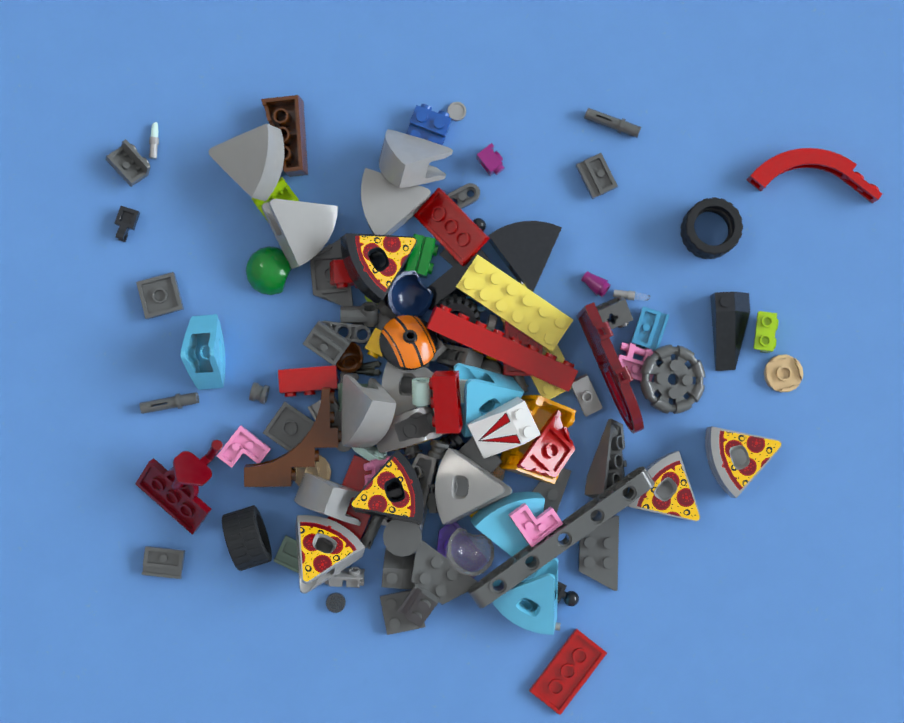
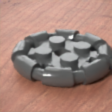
M672 345L659 347L653 351L651 356L645 359L640 371V374H642V380L640 381L641 391L645 399L651 402L650 405L660 412L667 414L669 412L674 414L685 412L692 408L693 403L700 400L704 392L703 378H706L704 367L701 361L697 360L694 357L695 354L688 348L679 345L677 347H672ZM672 354H675V360H671ZM659 359L661 363L657 366L656 361ZM687 361L691 364L688 368L685 365ZM650 374H654V382L649 381ZM670 374H673L676 378L673 385L668 382ZM692 377H696L695 385L692 384V383H693V378H692ZM655 391L659 394L658 397L654 395ZM686 393L689 395V398L687 399L683 397V395ZM669 398L673 399V404L669 403Z

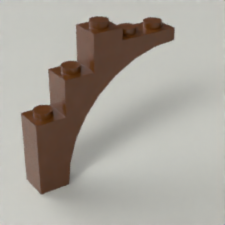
M331 387L322 388L321 404L317 418L310 431L300 443L289 452L275 459L245 465L244 487H291L293 481H296V469H293V467H315L316 462H319V450H316V448H335L339 446V442H342V431H339V425L331 426V423L335 421L334 411H331V404H334V392H331Z

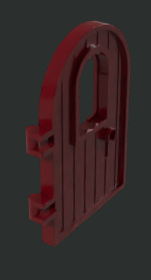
M590 303L584 306L578 313V321L624 423L633 434L644 429V423L637 400L629 383L633 381L628 366L622 367L610 340V337L614 336L608 321L602 322L595 303Z

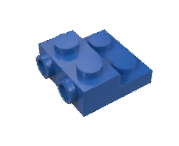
M426 104L416 105L406 134L443 145L452 123V118L449 117L447 112L441 110L438 113L431 111L432 107Z

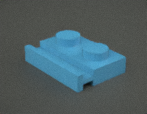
M643 306L630 343L652 350L659 348L669 315Z

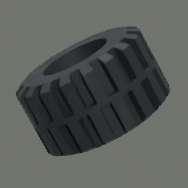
M453 294V297L445 296V299H441L439 304L436 305L439 308L441 304L451 308V312L460 311L469 317L468 321L474 324L476 321L480 322V313L477 305L473 304V300L470 298L466 299L464 295H461V297H458L457 294ZM436 333L439 340L443 339L445 344L449 342L455 346L456 343H459Z

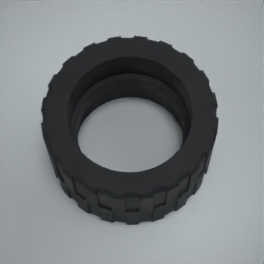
M717 197L706 198L697 202L684 216L680 227V235L683 244L693 255L702 259H715L729 252L739 242L743 230L742 217L738 209L731 202ZM713 212L725 220L728 227V236L722 244L712 246L705 244L698 238L694 223L700 214Z
M252 505L222 516L224 538L237 570L243 571L272 560L269 537L261 514L256 506Z

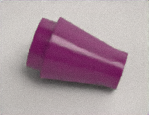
M589 271L581 279L596 296L603 297L611 286L608 280L596 276Z

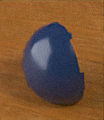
M414 270L399 273L386 294L387 305L397 317L402 315L421 317L431 306L433 293L419 280L420 276Z

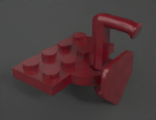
M214 440L207 454L201 459L189 451H183L174 458L173 467L169 470L153 458L148 462L135 484L193 535L212 510L197 497L199 493L198 486H203L211 479L212 471L207 465L212 462L218 451L222 449L223 444L220 440Z

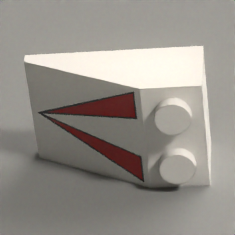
M519 397L508 401L467 424L484 459L523 445L541 435L525 401Z

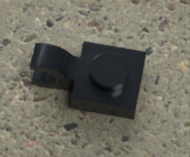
M120 206L115 220V224L119 226L116 233V238L119 241L126 242L128 230H135L140 215L139 211Z

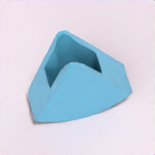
M217 314L192 316L184 336L181 359L198 390L224 387L225 346Z
M462 363L455 364L453 371H459V379L467 380L464 387V403H461L463 422L461 433L464 437L472 436L467 426L468 423L516 397L522 398L524 394L522 388L512 377Z
M538 492L511 493L509 496L479 510L470 521L480 532L510 556H514L529 544L508 514L525 503L536 518L544 510L545 498ZM528 557L525 563H531L533 557Z
M556 558L552 559L508 592L492 602L493 605L509 621L523 629L540 634L554 635L557 621L558 560ZM501 580L495 581L493 586L500 585Z

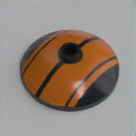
M412 315L398 316L388 321L383 327L379 337L380 350L384 358L399 369H420L431 362L435 356L438 345L436 333L427 329V322L419 317ZM407 335H412L413 339H409Z

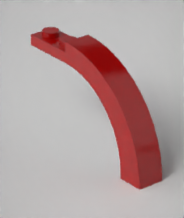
M800 148L780 153L760 165L746 179L759 191H762L771 180L782 173L799 168H814L837 176L872 204L882 196L876 185L869 184L864 180L862 174L853 171L857 165L856 163L838 153L818 148Z

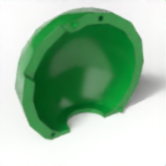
M260 248L250 256L247 262V280L253 289L261 294H279L283 292L287 277L292 268L280 248Z

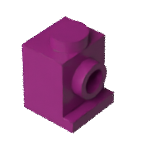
M492 143L476 156L478 162L490 176L494 173L497 175L504 170L502 165L503 158L497 151H493L494 145Z

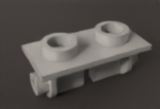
M358 567L345 568L325 581V584H328L329 587H342L343 580H345L346 587L360 588V586H364L365 569Z

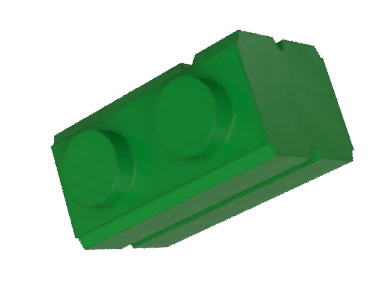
M414 234L413 237L416 238L417 243L407 259L404 271L414 270L420 277L427 278L428 274H432L434 263H431L433 256L437 255L439 245H436V239Z

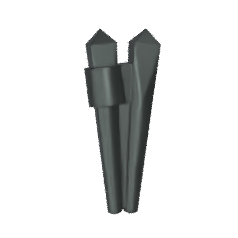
M379 361L363 363L361 368L353 373L379 376L382 372L379 369H375V367H380L382 363Z

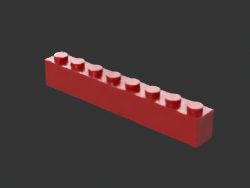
M442 304L440 308L434 307L426 325L427 329L569 392L578 373V370L574 369V364L566 360L563 363L556 361L557 356L548 352L546 355L539 353V348L530 344L528 347L521 345V340L513 336L511 339L503 337L504 332L495 328L492 332L486 329L487 325L482 322L476 321L474 324L468 321V316L460 312L458 315L450 313L452 309Z

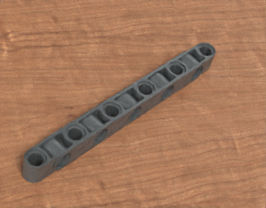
M642 466L635 469L564 519L560 527L535 546H526L469 588L468 593L479 608L486 607L649 491L655 485V482L645 467ZM629 487L628 494L623 495V490ZM594 510H598L597 515L590 518L591 513ZM562 533H566L565 538L559 541V535ZM528 557H533L531 563H525ZM496 580H501L500 585L493 586Z

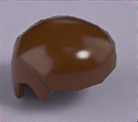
M354 342L350 343L336 363L340 371L353 373L361 368L364 356L360 346Z

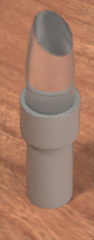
M614 289L613 297L622 296L627 300L648 301L650 299V295L630 290Z

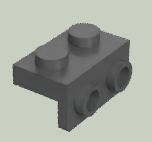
M126 139L122 141L121 147L106 156V161L130 187L149 175L150 164L148 160L142 157L137 152L136 147Z

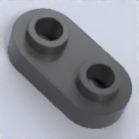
M468 183L447 195L452 200H456L457 205L463 209L479 199L480 189L477 185ZM472 191L474 196H467V192Z

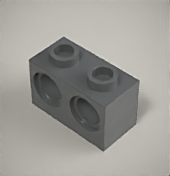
M444 344L447 349L436 361L452 369L457 363L480 368L484 355L469 348Z

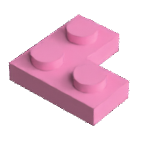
M240 425L218 453L217 457L232 468L243 453L256 463H261L271 448Z
M523 503L508 514L531 547L535 546L563 524L552 507H549L535 518L528 506Z

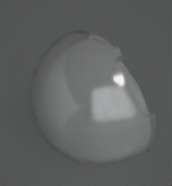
M458 528L449 537L446 545V557L450 566L456 572L464 576L474 577L484 573L492 565L494 546L487 536L483 534H470L466 529Z

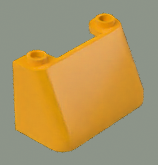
M523 395L521 398L525 401L539 432L554 411L557 410L562 414L559 417L564 427L572 426L575 421L576 410L540 395ZM535 438L523 445L502 452L500 458L504 462L499 466L504 470L549 484H555L559 477L558 474L556 478L551 479L516 466Z

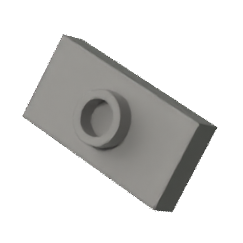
M584 374L574 379L571 388L584 415L587 417L601 410L603 407L588 375Z

